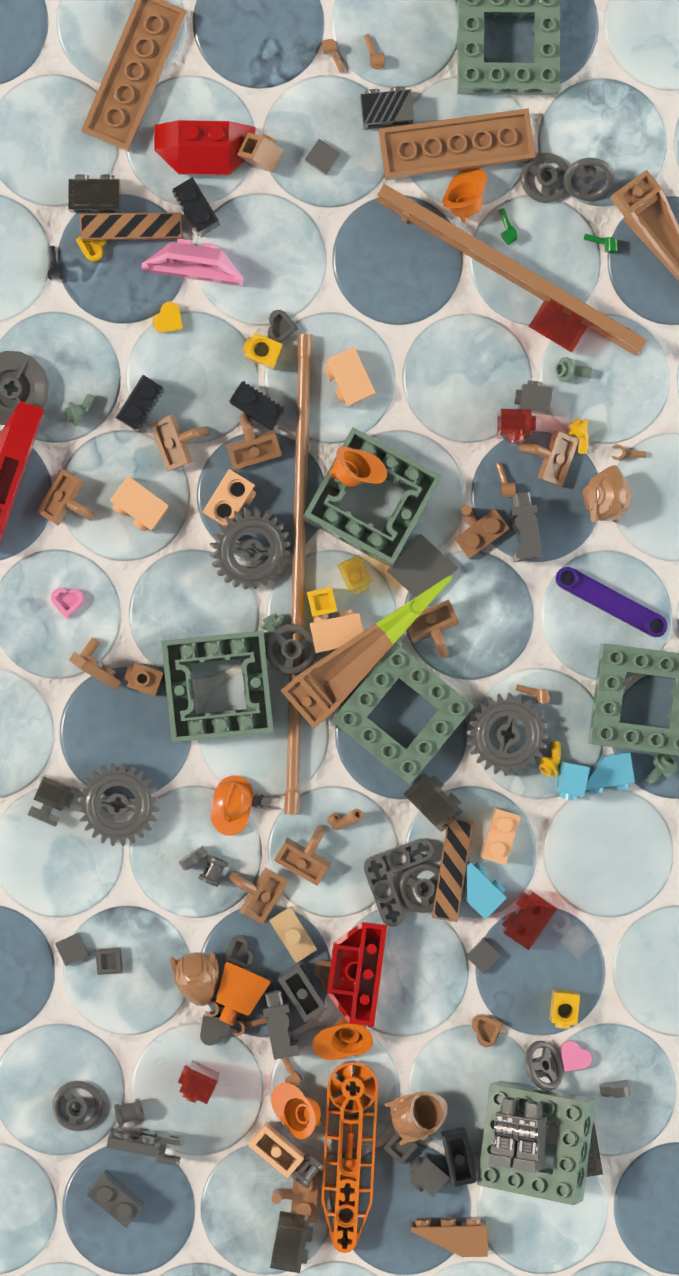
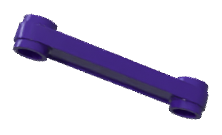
M563 567L557 571L555 575L557 586L651 637H660L667 631L668 626L665 618L571 567ZM568 571L572 574L573 581L570 585H564L561 582L560 576L562 572ZM653 619H658L662 624V628L658 633H653L650 630L649 625Z

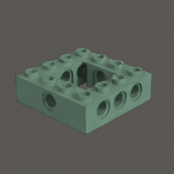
M457 0V94H558L560 89V0ZM484 17H492V19H497L498 17H517V20H522L523 17H535L532 35H535L534 51L532 54L533 63L484 62Z
M352 427L342 446L366 451L378 457L387 470L386 480L404 489L405 492L384 530L380 532L373 528V524L369 523L368 525L351 516V512H344L338 508L349 487L330 476L334 460L308 506L303 520L392 568L442 476Z
M264 631L161 641L172 743L274 732ZM241 659L246 709L196 714L191 664Z
M395 642L331 721L410 785L474 706ZM398 678L438 709L434 716L430 717L422 731L412 739L407 749L367 718Z
M601 643L588 744L679 756V653ZM626 672L675 678L674 687L670 691L673 695L671 710L667 714V718H669L668 729L620 722Z
M504 1081L491 1083L489 1086L477 1185L569 1205L582 1202L596 1099L556 1091H545L540 1088ZM512 1097L519 1099L518 1112L525 1113V1102H541L542 1116H546L547 1121L559 1123L553 1169L545 1168L533 1173L513 1169V1167L505 1168L489 1165V1156L493 1152L494 1117L496 1112L501 1111L503 1098Z

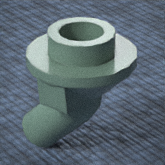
M562 357L555 367V372L561 382H570L573 380L574 375L591 378L592 368L576 366L574 359Z
M88 393L80 407L73 402H68V408H65L68 423L73 422L74 426H78L82 417L90 411L96 397Z
M274 613L264 618L263 622L265 624L261 626V629L267 630L269 634L283 625L284 616H277ZM275 641L274 650H277L279 644Z
M658 754L653 761L656 768L644 780L651 786L662 775L668 778L675 774L678 767L674 757L669 754Z

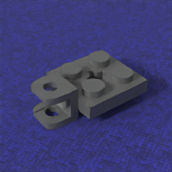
M117 1126V1129L112 1128L106 1148L157 1157V1163L179 1166L181 1157L165 1154L166 1145L183 1146L185 1137L163 1132L161 1137H157L155 1132L142 1131V1134L132 1132V1129L129 1127Z

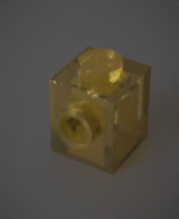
M360 554L336 565L349 593L354 591L358 595L370 589L368 584L372 583V579Z

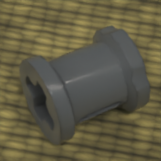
M208 854V862L198 879L218 887L222 871L229 863Z
M139 1098L135 1099L133 1103L121 1106L119 1104L114 1105L119 1127L124 1126L126 1122L138 1119L140 1121L145 1120Z
M305 1154L304 1161L296 1171H293L291 1177L303 1187L309 1188V1182L324 1167L315 1158Z

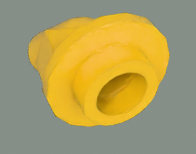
M579 417L568 425L570 430L567 434L579 438L577 453L586 454L589 434L587 432L588 419L582 420Z
M551 742V757L539 759V769L547 777H557L559 775L561 742Z

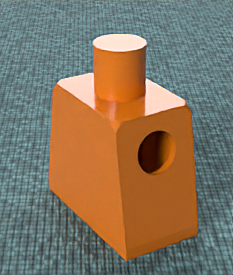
M226 961L216 998L217 1003L225 1006L219 1020L233 1026L239 1012L249 1016L271 981Z

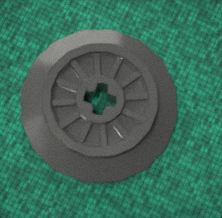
M20 351L0 352V425H5L20 401L43 408L48 399L49 382L44 369L33 357ZM12 382H15V387L18 388V391L13 392L10 396L5 387L11 386Z

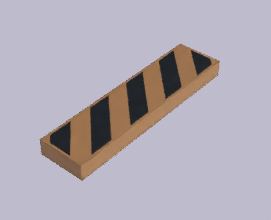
M181 212L79 215L80 241L182 239Z
M449 817L447 819L432 918L458 921L473 826L472 821Z

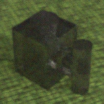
M43 776L33 799L43 803L41 810L31 806L28 816L56 827L60 818L52 815L51 812L53 808L59 811H63L65 806L70 808L75 794L72 793L74 787L50 776Z

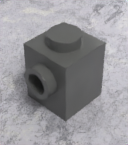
M528 380L527 384H522L521 390L516 389L514 404L518 405V411L548 415L550 413L553 388L543 387V383L539 381Z
M426 1153L422 1158L418 1156L409 1167L411 1169L409 1172L410 1178H412L411 1184L420 1192L423 1190L427 1191L432 1197L450 1179L449 1173Z

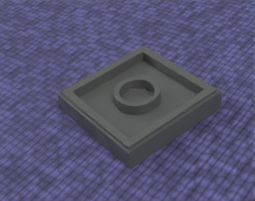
M420 534L387 572L414 597H417L444 578L452 575L458 567Z

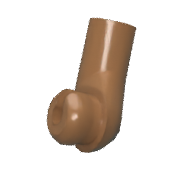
M354 809L341 818L339 813L334 812L327 818V821L332 825V829L339 830L352 826L362 820L363 813L360 809Z

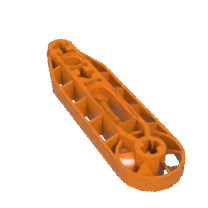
M355 1060L346 1061L336 1066L330 1074L327 1084L321 1201L333 1246L342 1253H349L356 1247L373 1198L378 1084L373 1070L365 1063ZM353 1065H355V1074L352 1073ZM335 1073L343 1077L342 1082L334 1077ZM351 1081H355L356 1086H359V1089L355 1088V1092H350V1088L346 1087L347 1084L350 1086ZM342 1090V1095L336 1098L333 1097V1094ZM329 1097L338 1108H329ZM351 1100H353V1108H350ZM375 1100L374 1111L365 1110L368 1107H370ZM344 1111L349 1113L359 1112V1116L344 1115ZM329 1113L340 1114L339 1134H328ZM363 1116H374L373 1136L362 1135ZM343 1123H348L349 1132L346 1133L345 1158H342ZM353 1124H358L356 1159H351L353 1158ZM327 1139L338 1140L337 1159H326ZM362 1141H373L372 1161L361 1160ZM326 1164L337 1165L336 1184H325ZM371 1166L370 1187L359 1185L360 1167ZM345 1183H350L351 1186L349 1200H345ZM325 1190L336 1191L334 1210H327L324 1200ZM359 1192H370V1199L365 1212L358 1211ZM344 1208H349L353 1212V1215L348 1219H344L339 1215V1212ZM329 1216H334V1229L331 1227ZM358 1217H363L360 1227L357 1231ZM343 1227H348V1240L344 1244L341 1240L343 1237Z

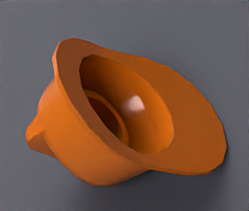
M477 168L466 169L454 176L449 183L442 203L445 207L450 208L455 216L460 217L463 222H467L471 215L479 212L482 208L483 191L487 183L486 173Z
M342 446L338 448L336 452L337 459L330 471L331 477L338 479L347 487H355L363 482L380 484L386 480L387 470L378 457L372 453Z
M235 775L226 777L218 784L213 794L210 819L213 827L223 835H236L246 827L254 793L247 779Z
M342 1018L334 1026L323 1029L316 1034L312 1045L316 1055L322 1059L338 1060L366 1053L373 1045V1037L370 1031L366 1029V1026L349 1024L345 1018Z
M285 1082L278 1084L271 1094V1104L277 1117L294 1137L298 1139L308 1138L312 1135L315 1127L322 1123L320 1120L321 1110L318 1103L313 1098L305 1096L294 1084Z

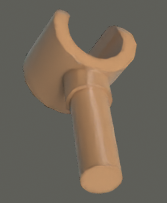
M370 34L364 35L370 54V66L374 69L384 68V53H375Z
M323 40V53H332L339 73L344 72L345 69L338 56L335 40Z
M619 444L612 446V448H620L622 450L621 456H611L614 460H622L624 457L646 458V451L624 449Z
M497 463L496 467L501 482V495L513 497L516 494L515 483H507L502 463Z
M517 684L516 691L536 695V703H550V692L548 690L532 689Z
M213 1000L209 1004L215 1005L216 1012L205 1011L207 1016L214 1017L222 1014L224 1007H221L220 1003ZM240 1012L238 1013V1015H237V1017H236V1018H238V1019H240V1017H241V1013H240Z
M264 1017L252 1021H245L242 1018L236 1019L234 1024L239 1023L242 1026V1031H236L233 1034L239 1036L248 1028L266 1024L267 1018Z
M288 1057L282 1058L290 1074L285 1079V1082L294 1084L296 1087L299 1086L302 1082L301 1075L294 1070Z

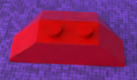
M177 120L155 125L154 151L178 175L230 176L245 162L237 154L247 133L256 134V127L231 121Z
M361 922L333 942L327 994L349 1024L374 1027L388 925Z

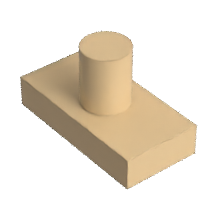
M291 906L269 919L295 963L317 950V947Z

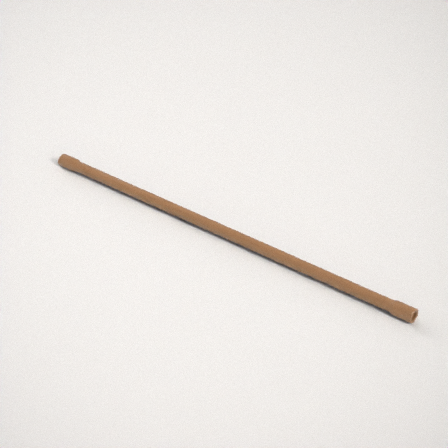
M298 334L297 338L298 383L291 624L303 626L306 521L303 520V516L307 510L312 334ZM291 631L290 639L301 642L303 641V635ZM290 644V654H294L296 646ZM303 649L300 656L293 660V667L302 664ZM289 674V682L299 674ZM290 701L288 704L287 776L284 814L298 815L300 808L301 714Z

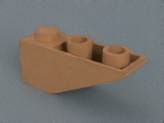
M445 1217L441 1218V1221L431 1222L429 1218H417L415 1222H410L411 1232L461 1257H488L486 1221H481L480 1217H468L466 1221H456V1218Z

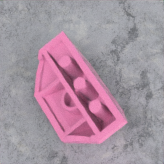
M177 239V243L170 242L142 263V271L146 273L243 287V277L222 249H217V245L212 243H202V246L192 245L190 240Z

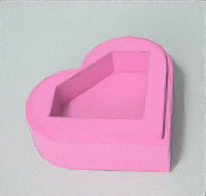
M57 588L51 595V601L67 619L83 605L85 596L78 589L68 591L63 588Z
M568 1040L562 1044L561 1057L564 1072L584 1069L591 1064L592 1057L590 1052L580 1048L575 1041Z

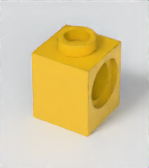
M254 332L252 338H247L242 351L246 352L245 359L274 370L283 344ZM260 344L266 345L269 348L268 354L264 357L257 356L254 352L256 346Z
M332 586L307 592L312 617L337 612Z
M552 989L550 1021L555 1023V1027L570 1029L571 1025H577L580 994L575 991ZM562 1004H569L571 1006V1011L566 1016L558 1014V1008Z

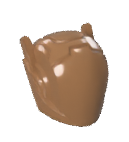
M616 465L610 466L590 479V484L582 490L585 506L591 515L592 523H596L598 520L619 522V517L626 513L632 500L630 487Z
M203 952L186 954L178 960L171 957L170 963L174 979L182 995L197 1006L208 1005L215 997L220 985L218 960L215 959V953L211 952V955H206Z
M414 1092L385 1103V1107H391L392 1123L398 1134L402 1137V1141L399 1142L400 1145L408 1142L412 1143L436 1132L444 1123L448 1112V1105L445 1099L432 1092Z

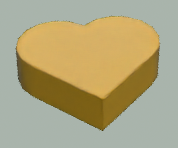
M80 237L76 238L78 245L89 261L98 262L102 259L104 255L103 247L106 245L107 240L80 241Z
M164 303L160 313L154 316L152 324L157 332L167 333L183 330L180 309L176 303Z

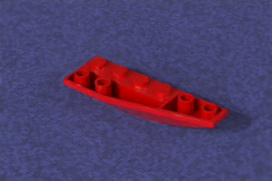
M23 401L19 402L0 432V547L45 411L44 408Z

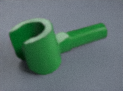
M505 208L499 210L506 230L500 234L504 242L510 245L517 240V231L509 222Z
M585 234L584 240L604 244V252H618V241L616 238H600Z

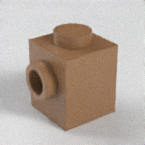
M248 132L237 155L255 168L273 173L283 149L275 145L276 140L268 135L263 134L261 136Z
M134 663L133 667L129 666L124 678L125 681H128L126 687L157 696L165 672Z

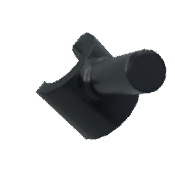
M49 246L51 268L48 270L47 276L52 281L51 272L56 269L60 273L61 280L63 278V271L58 267L55 246Z
M260 793L256 794L253 797L252 805L255 808L267 810L270 807L262 806L261 801L263 798H270V796Z

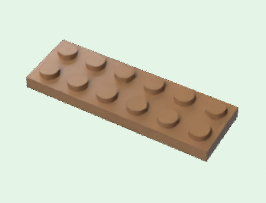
M163 0L135 1L82 127V133L129 152L184 22L187 10Z
M529 108L378 129L385 180L536 159Z

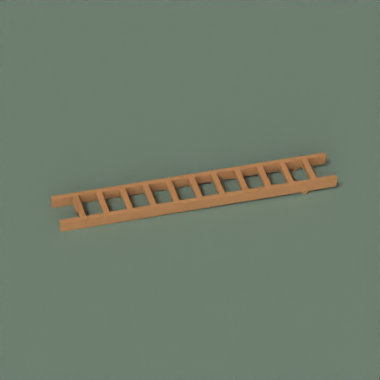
M383 184L377 194L379 196L377 202L400 215L402 222L407 224L410 221L633 355L636 356L644 347L647 340L631 331L630 328L624 327L393 188Z

